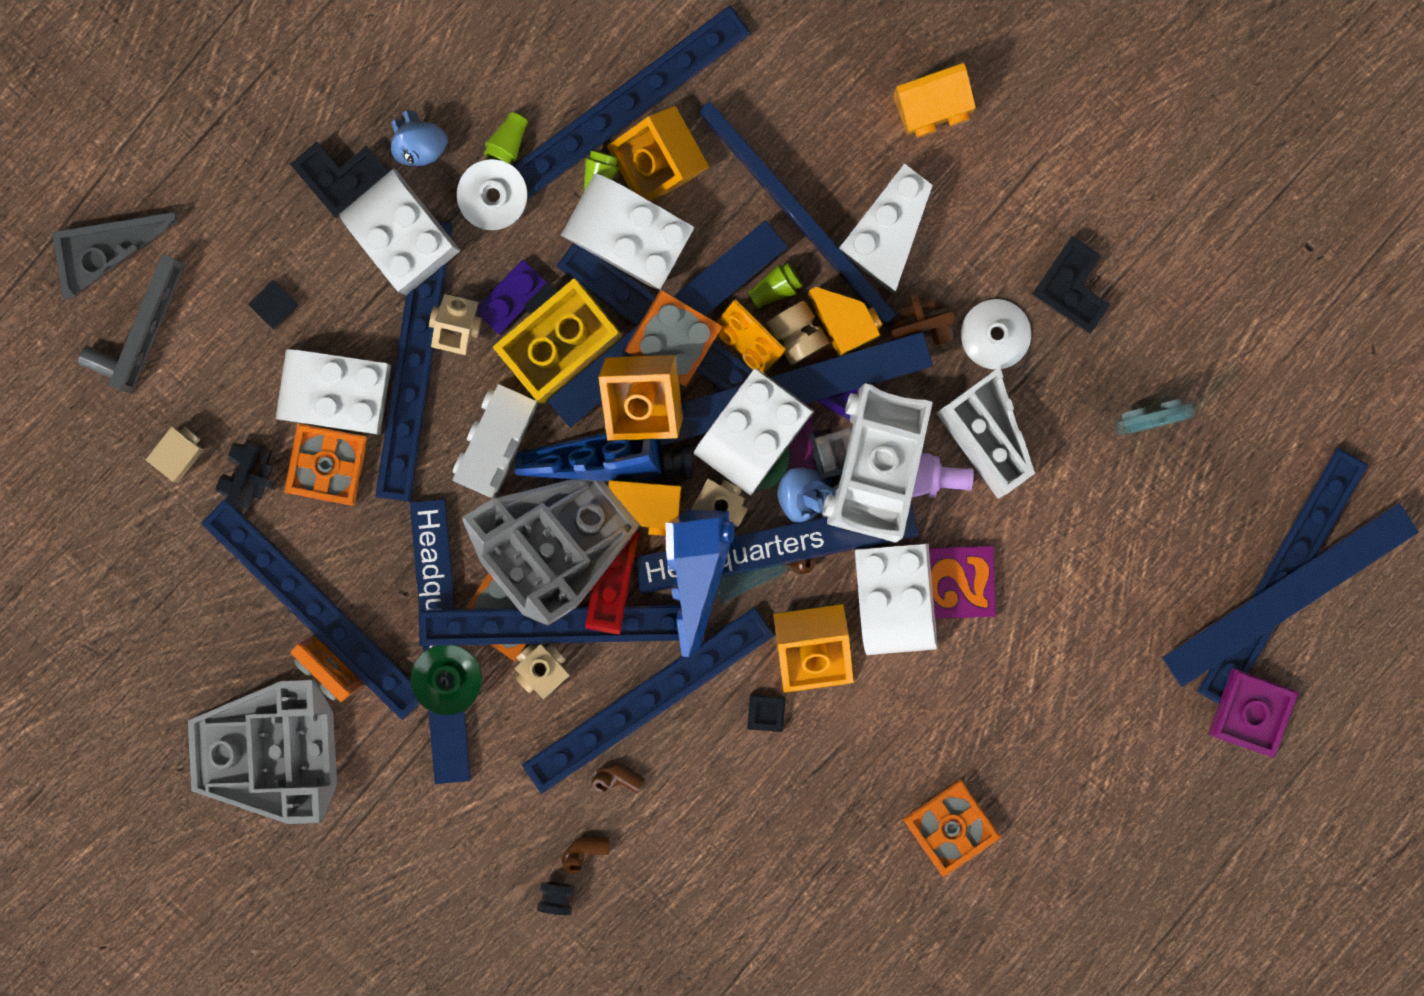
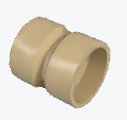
M805 300L790 307L766 323L773 337L776 340L783 341V347L786 349L783 354L791 366L830 343L821 326L813 325L812 322L815 316Z

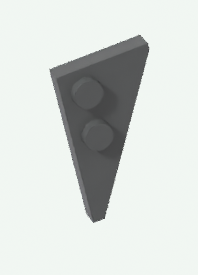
M172 212L52 232L63 299H72L178 223L177 214Z

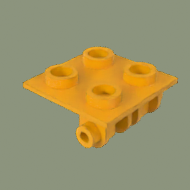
M736 299L717 320L716 323L722 326L718 333L719 337L726 344L732 345L743 356L745 363L753 370L758 368L766 373L784 355L783 353L786 349Z

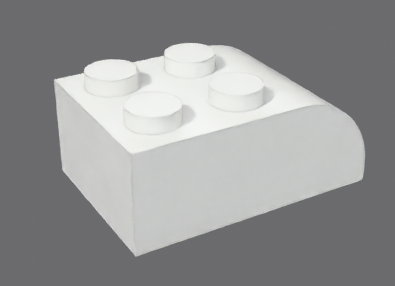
M394 168L339 214L348 230L397 292L404 295L417 288L461 251Z
M595 173L561 236L646 285L661 289L694 227L628 188Z
M286 349L275 419L381 435L391 365Z
M755 368L703 437L694 454L751 496L814 410L760 369Z
M929 544L855 550L861 628L866 655L938 649Z

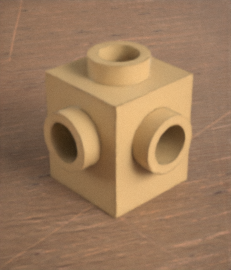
M444 294L440 308L434 306L430 317L429 327L434 328L431 347L466 355L471 337L478 338L481 329L482 318L477 317L479 302Z
M707 479L691 510L716 511L714 508L715 503L718 500H725L728 503L727 511H729L730 521L739 527L748 508L742 506L745 498L739 496L742 489L726 480H723L721 485H718Z
M530 644L516 657L520 664L514 668L519 673L515 679L529 694L535 690L543 700L571 675L562 665L566 659L552 644L548 648L543 644H540L537 648ZM540 662L546 666V673L544 675L536 673V663Z

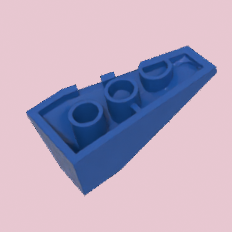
M605 432L516 453L514 472L518 476L620 482L638 480L646 482L662 475L663 455L657 439L607 441V434Z
M687 510L666 523L668 569L676 570V582L671 588L673 599H677L681 603L676 622L682 657H689L700 649L730 549V543L734 539V524L729 519V511Z

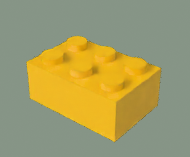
M572 279L497 342L493 348L535 400L545 404L547 400L625 336L583 285L576 279Z

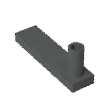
M162 254L120 358L85 346L80 352L78 365L111 378L109 386L132 394L185 264Z

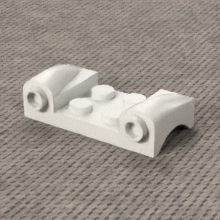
M866 383L857 390L856 394L851 393L849 395L845 413L850 415V423H853L839 488L835 490L833 496L827 495L823 506L822 514L828 516L827 524L892 542H897L903 538L932 401L892 395Z

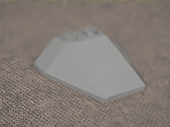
M571 479L491 499L463 516V523L484 568L524 616L545 625H550L577 608L640 527V524L604 481Z
M316 680L280 681L188 720L192 792L286 824L323 823L337 786L334 715Z

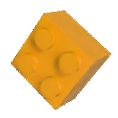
M676 355L606 357L599 374V383L607 441L678 438L683 422V410Z

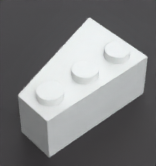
M906 164L901 167L839 248L849 261L892 294L896 292L933 186Z
M1000 367L936 412L997 498L1008 494L1035 474L1022 432L1019 431L1013 413L1014 407L1011 399L1008 398Z
M499 384L495 391L489 389L481 408L485 409L480 423L474 422L467 440L470 441V444L465 454L461 453L453 468L455 475L452 481L490 498H497L538 406V402Z

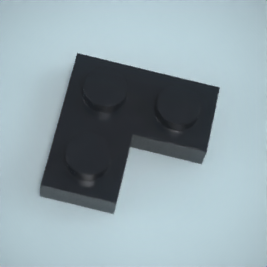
M317 141L290 163L336 219L340 217L339 214L389 173L367 145L340 168Z
M1071 236L1031 294L1089 335L1110 306L1108 302L1082 285L1101 255Z

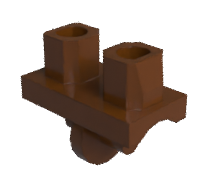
M914 292L909 294L911 304L898 308L901 318L913 314L914 316L887 324L890 335L894 340L930 330L934 344L939 345L953 340L951 323L955 322L953 311H950L948 305L923 312L935 308L933 298L919 301L917 293Z

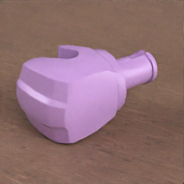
M921 453L912 497L927 494V497L935 498L940 488L971 491L973 486V469L942 467L939 456Z

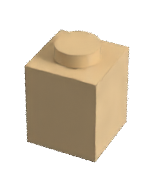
M184 426L182 430L171 427L146 458V461L172 482L179 483L205 449L198 445L201 438Z

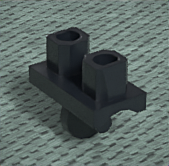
M250 442L247 445L232 444L228 454V461L239 465L235 478L223 474L215 488L218 493L226 497L225 502L250 510L254 498L261 500L266 487L276 490L278 483L269 480L273 466L268 465L272 450Z

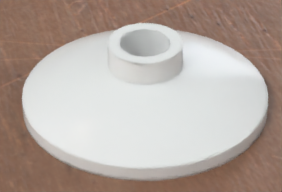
M489 159L473 164L465 171L458 184L457 202L460 211L471 224L481 229L500 230L512 225L522 215L527 204V187L522 175L515 167L501 160ZM492 188H496L500 193V198L496 202H491L487 197L488 191Z
M1001 299L986 300L977 304L966 315L961 327V342L966 354L979 366L994 370L999 367L1005 369L1016 364L1026 354L1031 342V327L1025 313L1015 304ZM1000 327L1003 330L1004 335L1001 340H995L991 337L992 328Z

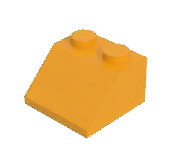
M964 63L896 86L893 94L906 135L915 133L917 138L936 132L935 126L948 121L950 126H954L970 120L968 114L973 113L976 108Z
M676 105L648 116L606 146L611 155L618 157L617 166H619V171L629 189L650 202L684 185L709 168Z
M818 287L809 290L808 297L838 357L846 355L879 337L878 329L881 328L882 323L873 307L867 309L864 302Z
M609 481V489L642 527L649 528V535L666 536V523L679 516L681 486Z
M843 604L773 614L784 693L854 683L849 634Z

